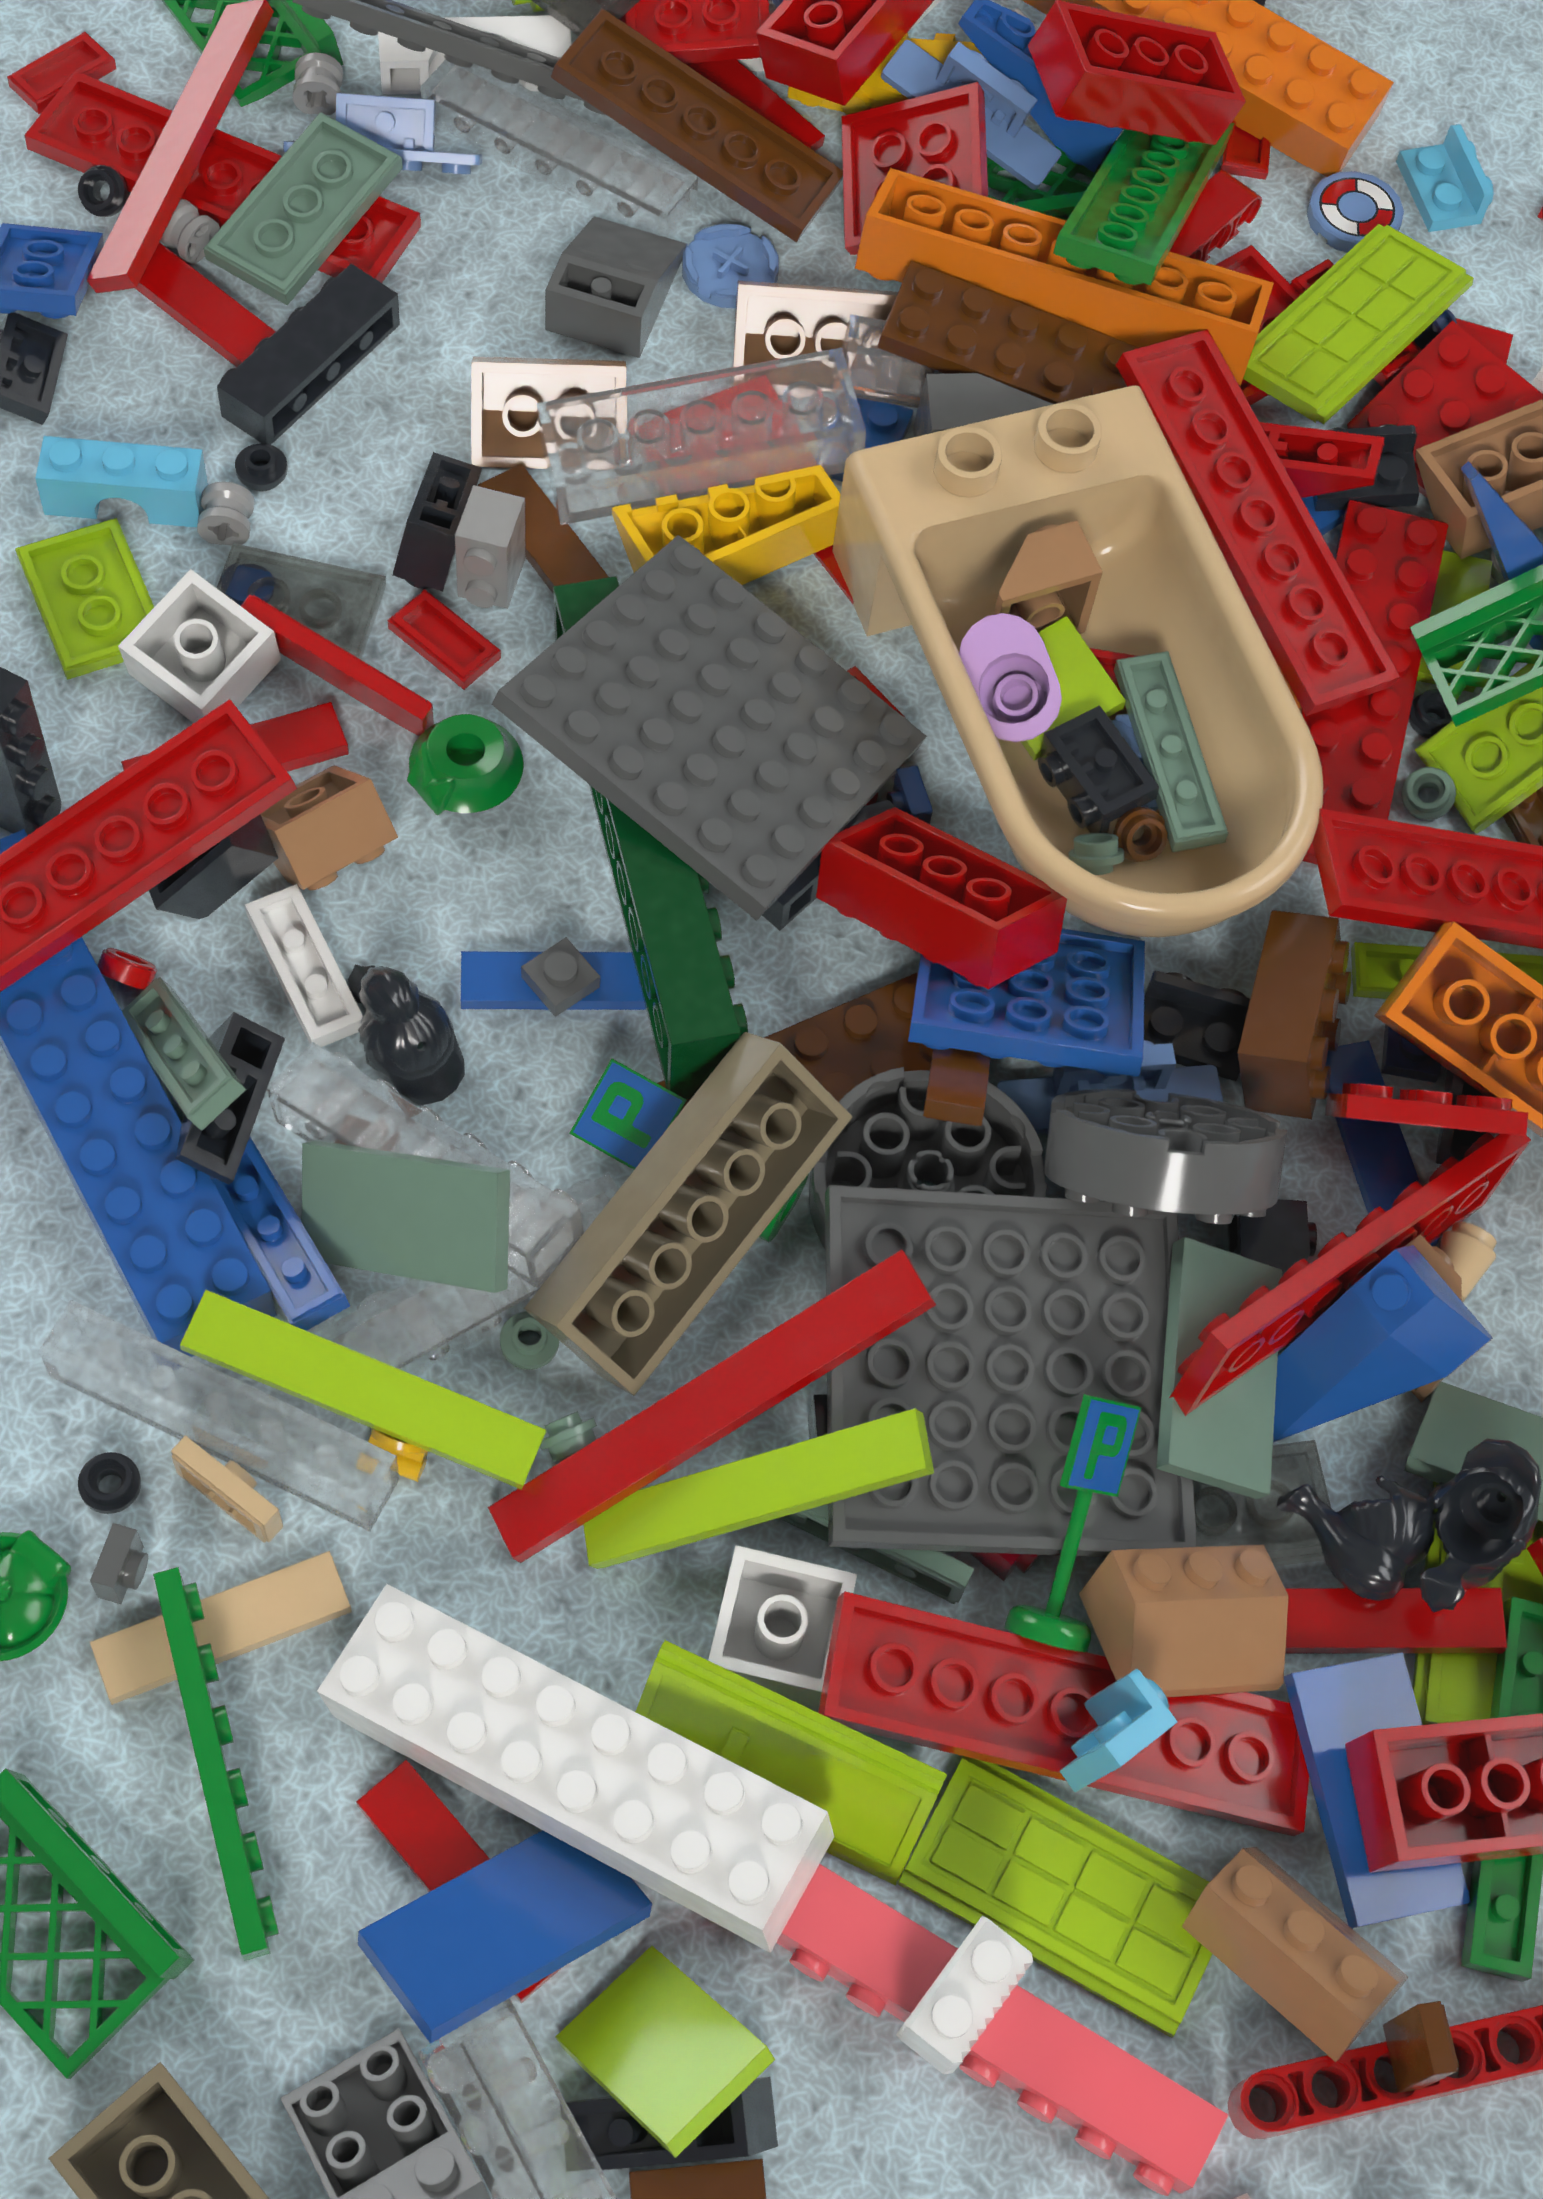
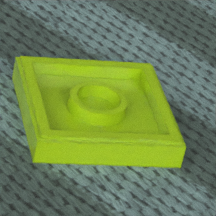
M1067 616L1038 632L1049 654L1060 684L1062 696L1058 717L1047 731L1099 705L1108 717L1124 708L1125 698ZM1045 732L1034 739L1020 741L1033 761L1040 758Z

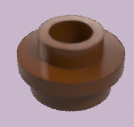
M1136 807L1124 813L1117 821L1113 834L1118 836V848L1124 850V858L1133 862H1143L1156 858L1164 850L1168 839L1163 817L1148 807ZM1144 825L1142 836L1137 840H1132L1135 831Z

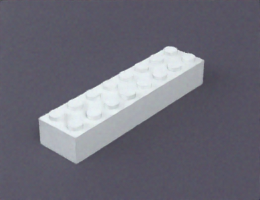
M388 1584L385 1585L317 1690L331 1714L350 1727L770 1953L834 1838L828 1811Z

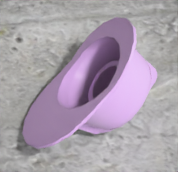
M1005 613L986 616L972 625L962 639L959 655L995 736L1001 740L1020 742L1034 739L1047 731L1058 717L1062 696L1060 684L1044 641L1035 627L1019 616Z

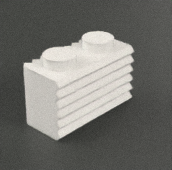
M982 1916L897 2032V2037L942 2074L953 2073L963 2062L964 2057L971 2051L970 2048L979 2040L978 2037L985 2031L986 2026L1002 2007L1004 2001L1010 1996L1011 1991L1018 1985V1981L1025 1975V1971L1032 1965V1953L991 1920Z

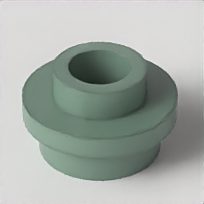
M1434 767L1417 769L1403 783L1402 802L1405 809L1418 819H1438L1448 813L1454 804L1456 796L1455 784L1452 778L1441 769ZM1424 788H1433L1438 792L1439 796L1435 801L1427 803L1423 802L1418 794Z
M1109 833L1079 835L1074 838V849L1068 853L1071 861L1094 875L1113 872V865L1124 861V850L1118 848V836Z
M527 1311L510 1317L500 1332V1348L503 1356L509 1363L521 1369L533 1370L547 1365L555 1357L559 1348V1340ZM525 1331H534L541 1337L539 1342L534 1345H525L518 1338Z
M578 1411L545 1425L549 1436L542 1440L541 1450L548 1448L553 1462L576 1453L596 1440L592 1428L597 1426L594 1417L582 1422Z

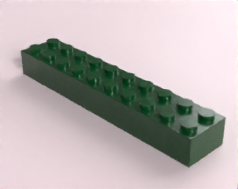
M617 576L553 586L555 641L619 586ZM589 785L666 1089L686 1100L691 1099L744 1032L748 1033L744 1007L742 1003L733 1005L729 991L735 988L731 959L729 955H719L716 943L722 940L718 911L716 907L707 908L703 896L704 894H709V882Z

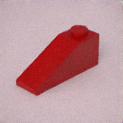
M1259 422L1301 498L1374 485L1384 447V437Z

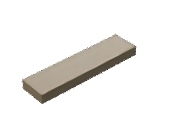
M328 1551L201 1599L205 1619L193 1622L198 1646L211 1643L215 1663L219 1664L351 1613L352 1610L332 1555ZM163 1615L90 1642L109 1701L112 1705L177 1680Z

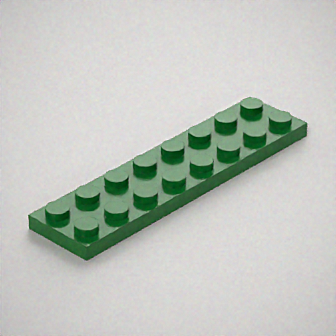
M1231 123L1216 145L1194 141L1186 142L1177 138L1155 134L1147 135L1139 131L1124 129L1059 232L1053 254L1066 258L1069 264L1078 268L1091 269L1095 267L1114 273L1118 280L1127 284L1139 285L1145 283L1151 285L1221 158L1235 123Z

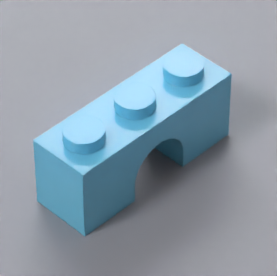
M51 436L43 437L35 477L44 515L97 519L100 501L108 498H121L141 506L147 513L149 524L197 527L198 517L204 511L201 506L202 492L208 485L202 449Z

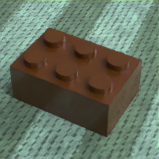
M1277 910L1271 911L1238 1050L1245 1108L1262 1113L1312 1120L1316 1100H1326L1331 1075L1330 1066H1325L1328 1051L1336 1052L1338 1048L1341 1019L1336 1018L1338 1004L1346 1005L1348 1002L1352 977L1351 972L1346 971L1349 959V942L1341 941L1339 918Z

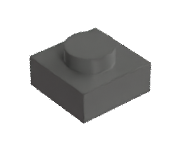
M567 937L521 966L522 979L555 1017L600 988L599 974Z
M115 1523L112 1524L90 1579V1583L98 1598L122 1604L127 1589L136 1590L141 1584L147 1568L148 1554L142 1552L144 1546L136 1529Z

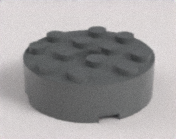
M904 1067L877 1074L863 1081L839 1101L852 1115V1119L811 1170L809 1207L812 1222L821 1244L825 1248V1192L829 1185L1045 1197L1047 1182H1045L1042 1159L1043 1148L1033 1125L1011 1098L989 1082L987 1085L982 1126H974L923 1116L930 1071L904 1072ZM917 1181H929L935 1184L936 1186H928L925 1184L919 1186L917 1184Z
M1129 1089L1079 1090L1058 1095L1052 1100L1044 1174L1052 1182L1065 1188L1064 1196L1067 1199L1086 1203L1099 1202L1100 1200L1111 1202L1114 1213L1130 1217L1147 1216L1148 1210L1196 1214V1219L1212 1224H1230L1233 1214L1246 1217L1266 1216V1210L1274 1206L1278 1201L1287 1130L1279 1129L1280 1122L1266 1114L1230 1103L1168 1093L1167 1102L1151 1101L1141 1098L1136 1094L1135 1090Z

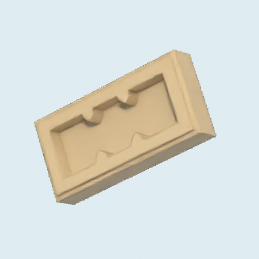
M186 1435L171 1450V1457L177 1474L262 1542H270L283 1528L279 1509L254 1490L257 1482L240 1465L231 1460L225 1466L222 1465Z

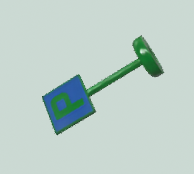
M612 1058L569 1134L635 1170L682 1111L687 1100ZM809 1173L759 1238L769 1243L776 1237L795 1207L805 1187Z
M1084 1394L1059 1485L1078 1491L1047 1607L1043 1609L1029 1605L1013 1606L1007 1615L1005 1629L1047 1645L1067 1650L1088 1652L1091 1641L1090 1628L1082 1621L1061 1614L1092 1495L1093 1493L1118 1497L1142 1407Z

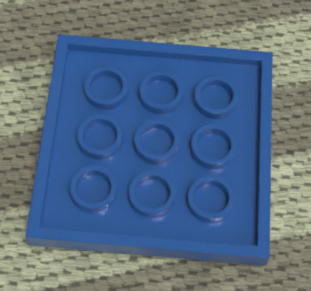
M1062 928L1057 953L989 990L971 984L967 981L966 977L939 963H933L920 954L908 1042L921 1043L936 1050L954 1048L980 1052L984 1056L995 1059L1012 1057L1037 1061L1044 1066L1053 1068L1070 1066L1090 1069L1105 1076L1128 1075L1139 1077L1144 1048L1145 941Z

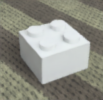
M192 569L180 579L118 646L129 675L193 723L229 699L238 707L281 660L274 631Z
M735 1545L708 1661L813 1711L819 1712L837 1599L844 1591L854 1592L857 1574Z

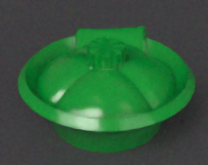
M454 715L432 725L416 740L409 757L407 782L434 811L435 815H440L445 810L457 813L485 811L504 802L518 787L524 769L522 751L516 739L501 725L477 715Z
M27 1530L22 1534L0 1532V1661L21 1657L43 1644L59 1625L67 1605V1579L71 1573V1566L31 1530Z

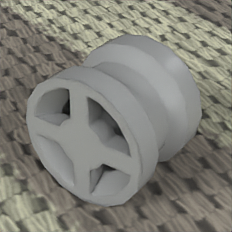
M315 52L306 54L297 61L293 101L301 112L305 114H319L322 112L325 115H331L336 112V93H341L343 69L335 58L327 54Z
M181 199L160 242L170 249L178 248L181 258L190 264H197L205 257L203 248L219 231L220 227L209 216H199L198 209L186 199Z
M222 481L207 485L202 492L201 506L204 511L198 517L197 532L201 538L211 544L232 546L245 544L250 536V522L248 518L254 510L253 495L243 486L232 482Z

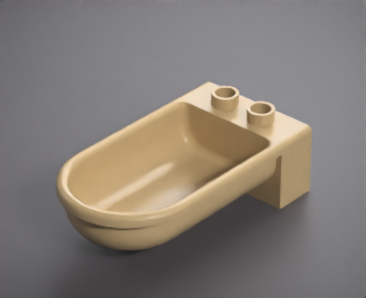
M1139 386L1124 387L866 448L849 455L845 462L832 551L853 598L854 608L866 636L912 625L997 822L1024 872L1042 880L1050 888L1067 898L1065 911L1088 924L1123 935L1158 938L1189 934L1215 926L1232 916L1258 905L1275 893L1291 877L1310 848L1319 823V809H1322L1323 775L1318 750L1296 701ZM1076 520L1103 571L1086 631L1080 635L1088 647L1137 656L1169 652L1228 830L1225 843L1172 852L1167 839L1164 850L1156 858L1143 862H1133L1124 858L1123 862L1113 865V872L1104 875H1094L1069 859L1068 853L1074 849V838L1090 832L1087 828H1080L1074 822L1068 810L1067 800L1057 786L1051 787L1044 780L1038 766V759L1033 761L1021 742L1001 740L995 736L959 655L962 639L971 626L984 617L993 615L998 592L1027 535L1034 533L1045 525L1056 524L1059 526ZM1121 709L1109 716V719L1115 720L1116 715L1128 714L1127 710ZM1119 818L1110 822L1109 834H1113ZM1144 825L1135 831L1132 840H1137L1142 836Z

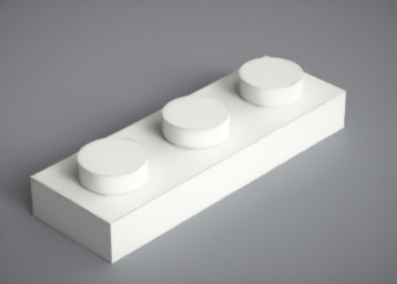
M293 885L245 904L247 917L313 1051L358 1033L363 1015L298 885Z

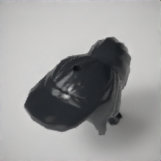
M355 964L348 978V987L355 1001L363 1003L366 1007L365 1015L358 1029L360 1033L359 1042L364 1045L366 1063L373 1069L388 1076L400 1095L422 1106L443 1101L456 1091L465 1075L464 1058L455 1036L453 1024L446 1010L440 1005L439 1001L418 990V986L409 980L403 972L389 967H375L374 965L364 967ZM420 1042L424 1044L422 1049L417 1048Z
M1490 1438L1483 1440L1467 1452L1460 1472L1443 1484L1433 1495V1507L1435 1509L1438 1508V1511L1433 1515L1436 1521L1435 1528L1437 1529V1536L1442 1540L1443 1549L1447 1553L1445 1561L1441 1565L1429 1568L1420 1575L1422 1599L1428 1604L1433 1613L1442 1609L1454 1610L1456 1604L1465 1595L1463 1588H1476L1492 1581L1513 1558L1518 1557L1526 1549L1527 1543L1532 1538L1538 1519L1542 1485L1540 1469L1528 1451L1512 1441Z
M1380 1475L1377 1476L1376 1483L1380 1488L1390 1493V1498L1354 1501L1338 1512H1335L1321 1501L1312 1486L1307 1483L1289 1491L1285 1495L1279 1496L1277 1508L1281 1511L1293 1512L1303 1516L1311 1524L1319 1539L1325 1563L1333 1576L1345 1588L1356 1595L1366 1599L1381 1601L1395 1597L1405 1584L1406 1571L1421 1562L1428 1554L1435 1535L1436 1521L1433 1515L1438 1511V1508L1435 1509L1433 1507V1495L1445 1483L1440 1482L1432 1489L1428 1496H1424L1420 1493L1411 1492L1400 1486L1397 1482L1387 1480L1384 1476Z

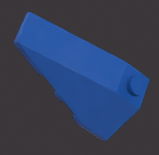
M974 0L958 23L991 66L1009 79L1021 83L1028 93L1037 99L1030 115L1052 143L1064 151L1072 162L1084 165L1094 173L1123 129L1116 127L1108 128L1100 124L1077 120L1068 121L1061 117H1056L1028 48V44L1036 33L1034 24L1029 18L993 1Z
M1468 461L1461 467V471L1505 582L1542 565L1543 543L1523 520L1515 515V512ZM1533 635L1528 644L1535 650H1543V636Z
M1414 1245L1396 1248L1349 1288L1278 1356L1273 1442L1448 1377L1490 1342L1493 1337Z

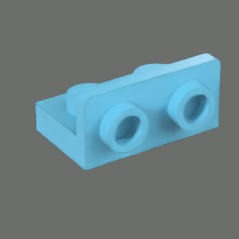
M1461 124L1449 127L1443 144L1399 152L1396 163L1428 232L1482 223L1486 210L1493 200V184L1491 179L1485 176L1477 159L1475 146L1472 141L1468 140Z
M1135 1669L1088 1699L1084 1705L1098 1724V1727L1071 1746L1077 1758L1061 1769L1060 1773L1073 1791L1077 1792L1124 1765L1175 1725L1177 1720L1169 1711V1703L1162 1689L1154 1681L1145 1678L1140 1670Z

